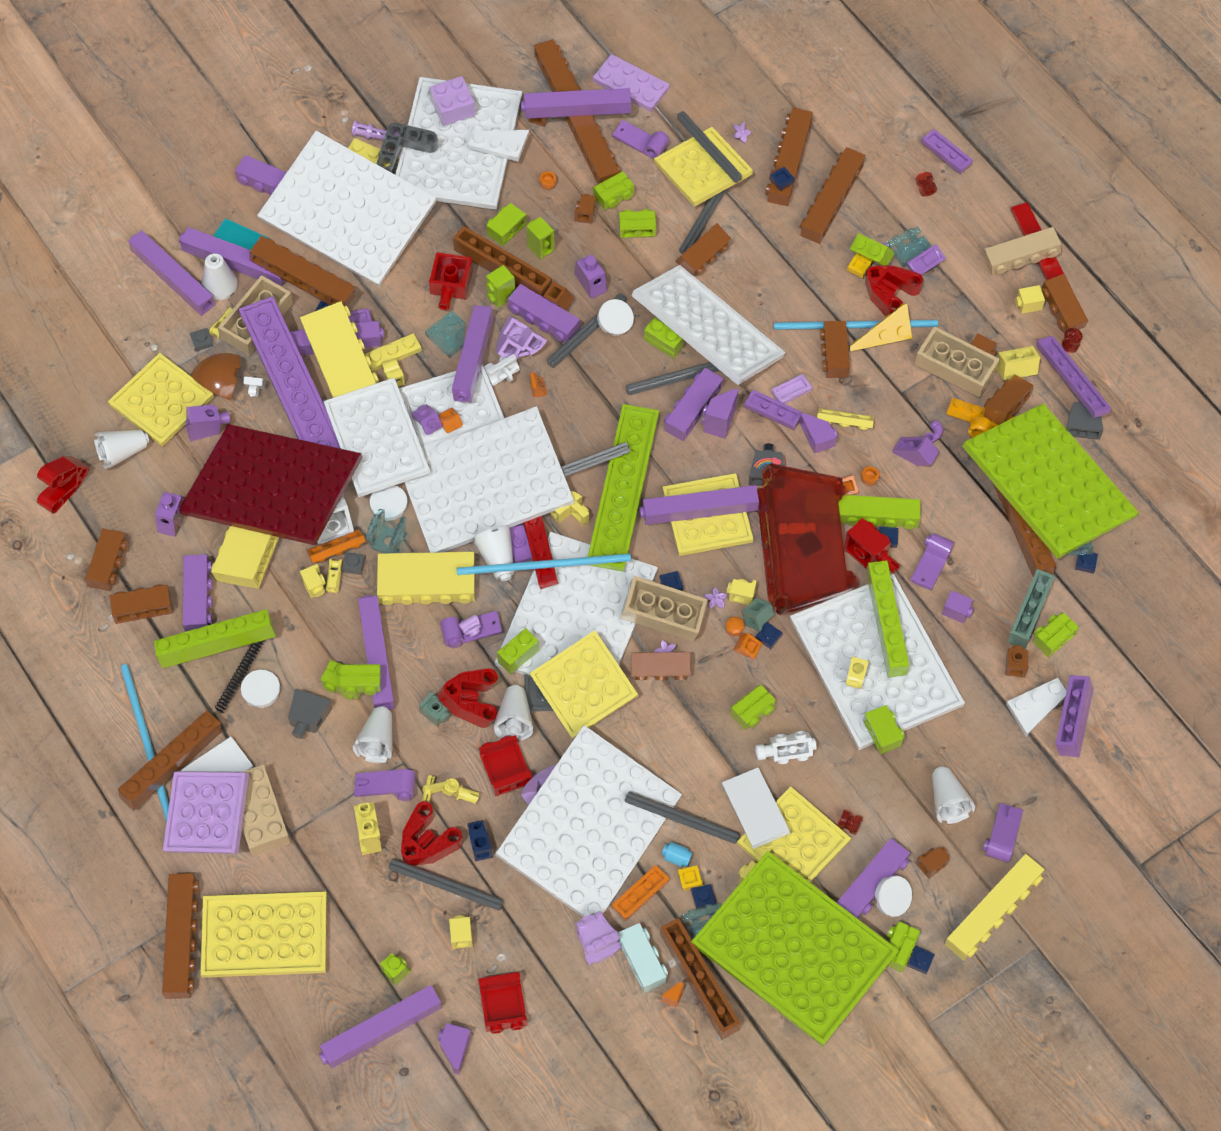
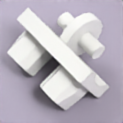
M514 354L509 357L501 356L499 363L495 365L489 363L484 367L492 386L504 379L508 382L513 381L512 375L520 370L517 364V357Z

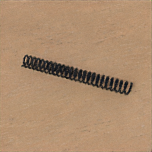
M265 640L252 643L245 656H243L241 663H239L240 666L234 672L232 679H230L226 689H224L225 692H223L219 702L215 705L216 710L220 713H224L223 710H226L225 707H228L226 703L229 704L228 700H232L231 697H234V690H237L236 687H239L238 684H241L240 681H243L244 674H247L246 671H249V664H252L251 661H254L253 658H256L255 655H258L257 652L260 651L258 648H262L260 645H264L263 642Z

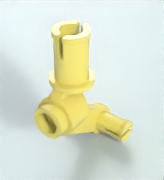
M432 775L427 776L426 785L422 789L424 793L421 802L427 801L430 803L431 794L442 791L447 796L454 795L456 800L461 799L476 804L479 796L478 791L464 788L463 785H459L458 781L453 778L434 784L436 778L432 777Z

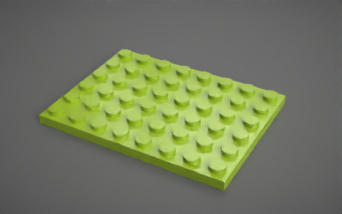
M1044 403L965 441L962 445L1057 559L1136 518L1139 514L1137 509L1076 439L1066 431V428Z
M769 851L763 855L691 941L699 951L822 1047L899 952L897 948Z

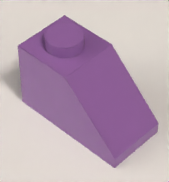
M806 413L801 414L800 425L814 454L835 447L838 435L835 428H832L829 422Z
M927 436L901 437L892 450L894 454L917 466H930L939 453Z
M446 1023L445 1028L439 1032L438 1041H440L441 1049L454 1073L459 1075L471 1038L470 1029Z

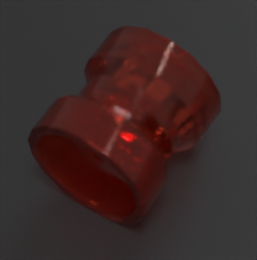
M931 172L920 173L915 178L917 185L920 186L919 192L923 197L931 196L937 191V186L933 182L934 178Z
M1076 328L1066 330L1061 343L1062 348L1066 352L1074 353L1078 351L1083 338L1081 331Z
M844 809L837 826L842 830L847 829L851 834L856 835L863 817L852 815L850 811Z

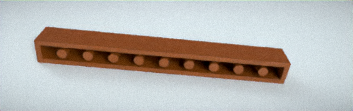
M554 39L534 45V56L552 92L581 91L579 84H575L574 74L572 71H569L567 60L562 57L561 48L559 45H556ZM594 115L564 116L597 185L621 172L618 164H615L614 155L607 148L606 138L601 136L600 126L594 122Z

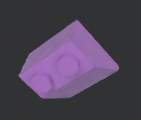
M732 389L713 397L709 405H705L702 420L704 433L726 438L737 408L738 389Z

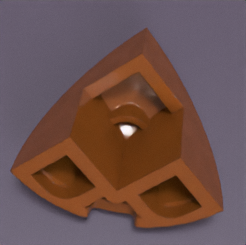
M219 353L209 356L194 368L191 377L207 390L230 400L237 382L236 374L240 368V356L232 353Z

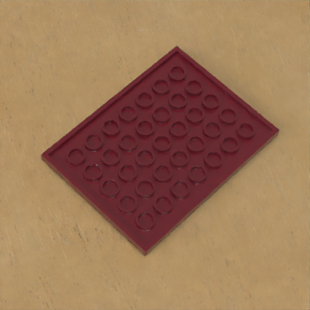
M228 424L186 495L180 508V514L316 545L363 457L361 453Z

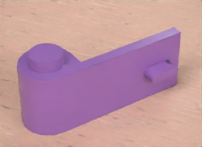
M625 120L621 121L612 137L653 159L661 155L669 143L666 133L656 131L653 135H650Z
M933 533L932 536L928 535L924 543L927 546L925 553L910 582L932 590L955 542L936 533Z
M494 611L477 616L482 627L479 628L480 632L472 637L469 635L465 636L458 624L465 620L459 621L457 617L443 619L440 622L444 644L450 648H457L467 642L503 633L498 612Z
M408 769L356 773L354 796L364 797L393 794L400 801H409L410 798L414 797L416 773Z
M1002 803L999 804L990 840L986 839L982 851L986 852L985 856L1009 863L1023 813L1022 809Z

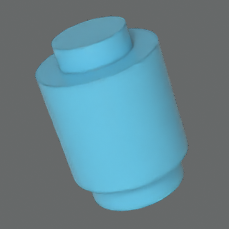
M671 841L669 845L665 844L661 855L665 856L664 861L680 867L682 865L687 867L693 852L689 851V848Z

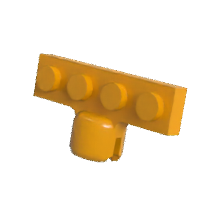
M952 398L946 414L970 422L968 434L971 438L998 426V424L983 416L985 408Z

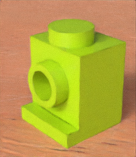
M393 953L380 963L381 971L395 986L411 972L406 966L407 963L401 956H395Z

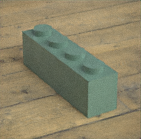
M1039 569L1036 570L1007 643L1019 645L1026 649L1055 578L1054 575Z

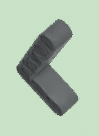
M400 123L390 124L387 128L376 165L394 174L402 147L433 153L438 149L439 145L436 133L431 130ZM429 140H433V141H434V142H432V143H426V142L429 141ZM384 164H390L388 167H383Z

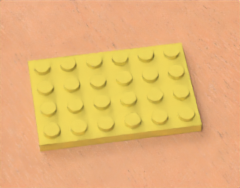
M300 892L203 896L201 977L326 973L327 893Z

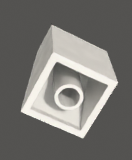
M343 495L317 542L318 545L354 531L348 506Z

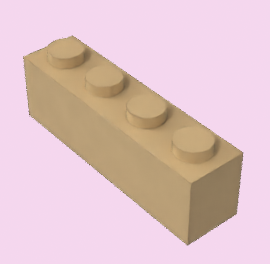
M1054 227L986 248L985 260L992 275L1003 274L1008 270L1019 269L1026 264L1037 263L1042 259L1053 258L1061 254V243Z

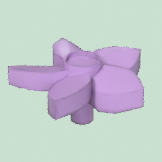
M745 122L741 123L740 127L733 125L736 131L734 138H739L741 142L746 143L747 136L751 132L748 129L745 130Z
M715 587L712 594L704 595L706 599L711 600L709 609L715 605L724 609L723 600L726 599L727 594H719Z
M662 640L661 648H656L654 652H672L676 644H669L667 646V643Z

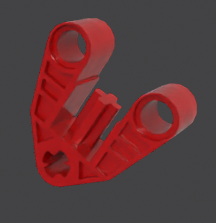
M893 265L872 266L867 270L865 279L870 300L885 317L888 314H892L895 309L897 310L903 304L902 300L895 296L898 290H902L908 295L916 296L920 294L923 284L921 274Z
M62 456L42 466L37 473V478L48 485V487L39 494L37 503L52 514L56 513L77 491L86 477L89 467L73 456Z
M491 668L461 672L442 686L437 694L438 700L454 716L478 727L487 728L496 719L498 713L494 706L477 702L479 697L478 691H489L497 682L498 675Z
M427 801L419 802L403 829L401 844L403 862L413 866L437 862L462 847V832L457 827H450L436 838L431 830L427 829L425 831L434 820L433 807ZM424 810L430 812L426 816L420 815V813ZM451 836L458 837V840L454 842H451L448 839Z

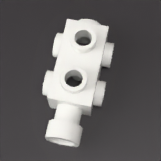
M797 731L790 735L777 734L775 737H770V745H755L758 761L766 760V757H772L774 762L777 761L779 764H786L789 762V759L796 758L798 761H806L809 759V756H813V750H816L815 738H812L809 732Z

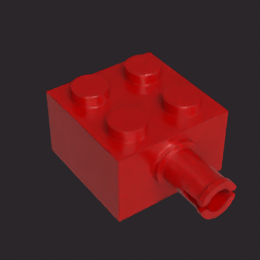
M436 252L429 280L430 294L441 296L438 304L439 309L449 310L451 298L466 300L473 271L472 257Z
M862 518L847 531L844 550L865 569H867L868 563L887 561L889 571L894 574V570L897 571L901 564L888 555L891 544L889 538L876 530L870 521Z

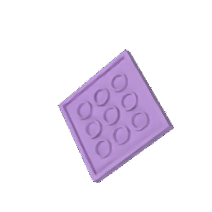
M174 772L163 851L170 853L238 854L249 774L234 772Z

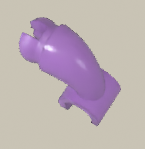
M938 420L931 423L930 427L933 429V433H926L924 435L933 444L943 433V426Z

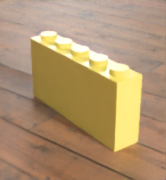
M342 301L300 317L333 398L379 382L376 373H371L369 366H372L369 356H364L362 350L365 347L361 338L357 339L355 335L358 332L354 322L350 323L348 318L351 316L347 305L343 306Z
M230 526L225 533L224 542L218 550L217 559L212 565L211 572L219 582L259 589L279 537Z
M474 552L378 554V603L383 605H392L393 603L410 605L412 603L431 604L433 602H440L442 604H449L451 602L467 604L475 602V574L457 575V568L475 566Z

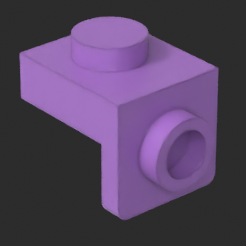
M428 404L418 407L417 410L411 413L413 419L422 426L426 435L442 427L437 412Z

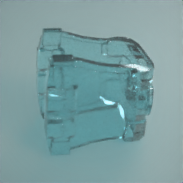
M378 509L371 520L372 522L369 524L366 534L367 540L370 541V547L384 554L399 553L402 541L407 536L405 532L407 518L402 516L394 530L385 527V510ZM390 537L389 545H385L383 543L384 539Z

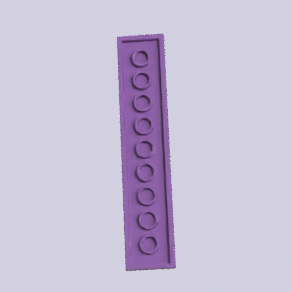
M272 296L239 308V314L297 439L340 448L327 410L274 297Z

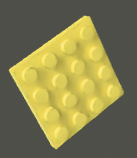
M713 127L703 131L742 174V180L753 175L751 167ZM694 137L654 158L656 166L694 207L736 184Z
M159 353L108 401V404L163 447L186 425V407L207 405L214 398V395Z
M735 473L663 486L662 491L664 497L737 488L740 486ZM746 512L670 522L678 556L753 543V536Z
M595 630L529 673L572 739L576 737L584 725L587 728L594 726L638 696Z
M790 787L776 801L790 834L755 849L752 848L746 834H744L737 841V845L757 862L767 851L771 852L811 883L851 841V838L796 790Z

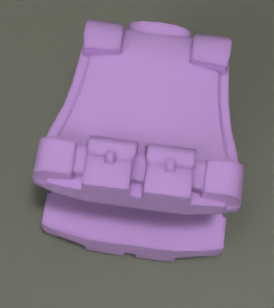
M601 911L594 913V915L589 914L575 923L576 934L583 946L588 965L604 961L621 949L618 941L620 935L609 925Z

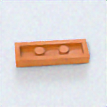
M358 529L310 548L306 552L312 563H318L331 555H340L349 548H357L366 541L364 535Z
M654 865L619 897L611 907L627 921L670 881V878L658 866Z

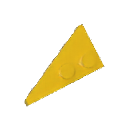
M901 304L892 314H888L883 321L878 322L860 339L855 340L849 346V351L912 339L907 304Z

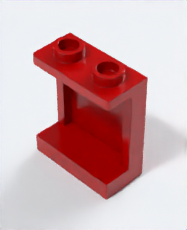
M507 735L499 741L487 742L479 747V756L495 797L525 787L532 779L530 769L528 770L516 735Z
M519 972L478 978L486 1032L498 1034L505 1029L516 1031L527 1026Z

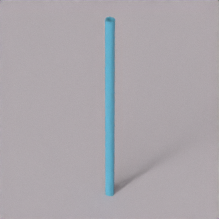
M910 320V326L938 327V320ZM846 321V328H872L881 321ZM774 322V330L823 328L824 322Z
M630 554L459 567L457 568V575L631 561Z
M124 664L120 668L149 762L155 754L128 664ZM163 784L157 792L167 823L169 801Z

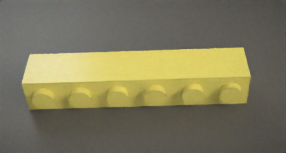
M1025 854L947 938L945 946L963 961L967 957L972 958L978 951L977 946L981 942L983 944L986 943L992 934L990 932L993 928L998 929L1005 920L1003 918L1007 913L1011 915L1017 909L1016 903L1020 899L1024 901L1031 893L1029 889L1033 885L1037 887L1044 879L1042 874L1045 869Z

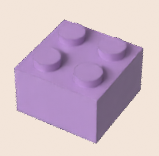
M463 76L429 86L430 99L442 126L475 116V102Z

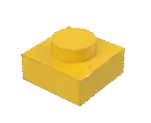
M856 254L848 265L847 271L863 279L867 270L871 267L872 261Z
M697 865L678 870L682 891L691 890V888L703 885Z

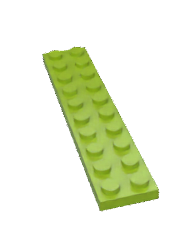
M626 404L622 405L613 446L627 442L630 452L610 459L588 557L628 554L659 410ZM626 562L590 564L589 566L624 572Z

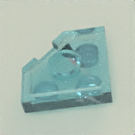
M452 310L427 329L425 335L443 353L451 358L463 348L465 322Z

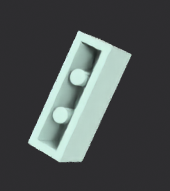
M640 923L618 932L620 935L618 941L643 993L665 984L668 972L664 964L660 965L657 959L659 954L656 947H651L648 941L650 936L647 929H642Z

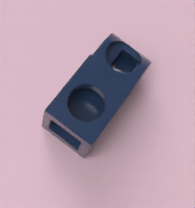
M479 820L467 823L475 862L493 858L484 821Z

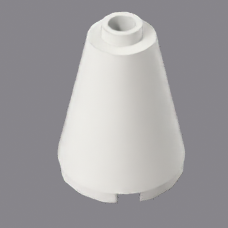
M210 254L207 256L201 285L213 295L214 300L228 299L233 292L237 291V277L221 255Z
M142 430L105 431L94 434V436H97V439L94 440L99 460H104L105 464L102 466L105 469L111 468L147 448V443H149L147 433H143Z
M508 526L497 527L498 530L495 531L488 529L474 537V544L487 565L513 563L511 532ZM514 571L493 572L497 580L500 579L501 582L510 580L514 574Z
M512 685L505 691L494 723L495 734L498 737L516 735L518 741H523L533 733V723L526 692L519 685Z
M381 706L373 709L353 744V752L356 756L360 757L362 755L366 757L365 761L384 763L388 758L392 757V713L386 707Z
M944 766L936 768L932 773V784L937 820L941 823L942 820L947 821V824L965 820L969 817L968 813L971 810L972 812L975 811L974 801L950 768Z

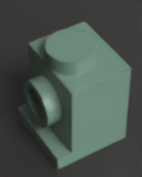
M759 598L754 599L741 611L745 625L757 631H761L762 626L774 616L771 603Z
M432 691L419 704L420 713L436 726H439L442 722L445 723L451 715V712L438 700V697Z

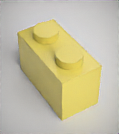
M1033 346L998 352L1000 361L997 371L1003 381L1010 380L1014 375L1028 377L1038 374L1040 356Z

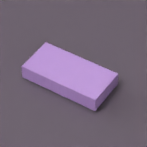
M801 374L771 389V394L777 401L786 404L812 391V386L805 376Z

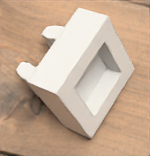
M244 376L243 384L249 387L248 394L250 396L258 397L259 389H265L266 382L262 378Z

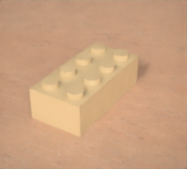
M261 275L218 326L220 339L251 356L256 348L239 314V308L273 296L283 317L293 305L291 292Z
M934 326L917 352L915 365L980 398L996 373L1000 359Z
M633 576L628 587L620 618L694 642L700 630L708 599Z
M264 764L240 772L249 774L242 829L252 857L291 844Z

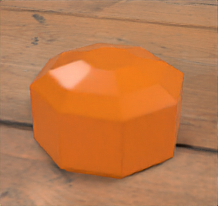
M546 171L541 173L539 183L542 188L549 190L555 187L557 177L553 172Z
M869 466L862 470L860 477L862 483L870 486L877 483L880 475L878 469Z
M737 616L730 617L725 623L726 633L732 637L740 636L744 631L743 620Z

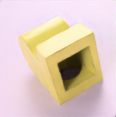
M396 358L381 363L386 380L395 378V380L399 379L396 382L397 386L405 385L404 374L399 368Z
M856 657L851 658L846 686L857 689L862 688L869 661Z

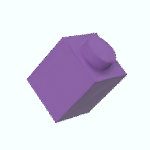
M951 591L942 615L964 623L966 617L970 619L974 608L971 607L973 599Z

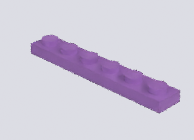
M1054 336L1037 340V348L1093 418L1110 413L1111 407Z

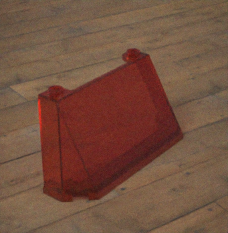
M770 463L762 470L761 478L764 480L762 488L758 487L757 490L759 498L758 512L768 602L776 607L778 615H784L846 594L855 588L857 579L852 571H846L838 504L846 492L843 479Z

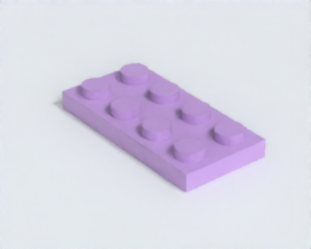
M612 54L593 76V82L606 89L630 88L631 102L649 112L654 110L670 89V84Z

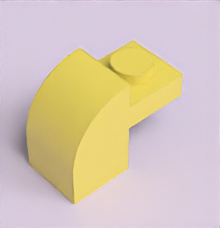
M570 491L575 503L550 512V514L559 523L571 514L582 526H585L589 523V510L582 505V496Z

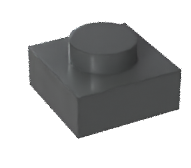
M208 328L190 333L196 352L213 347Z
M345 552L342 572L362 575L365 555Z

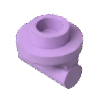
M475 614L458 624L464 635H469L470 637L480 632L479 628L482 627Z

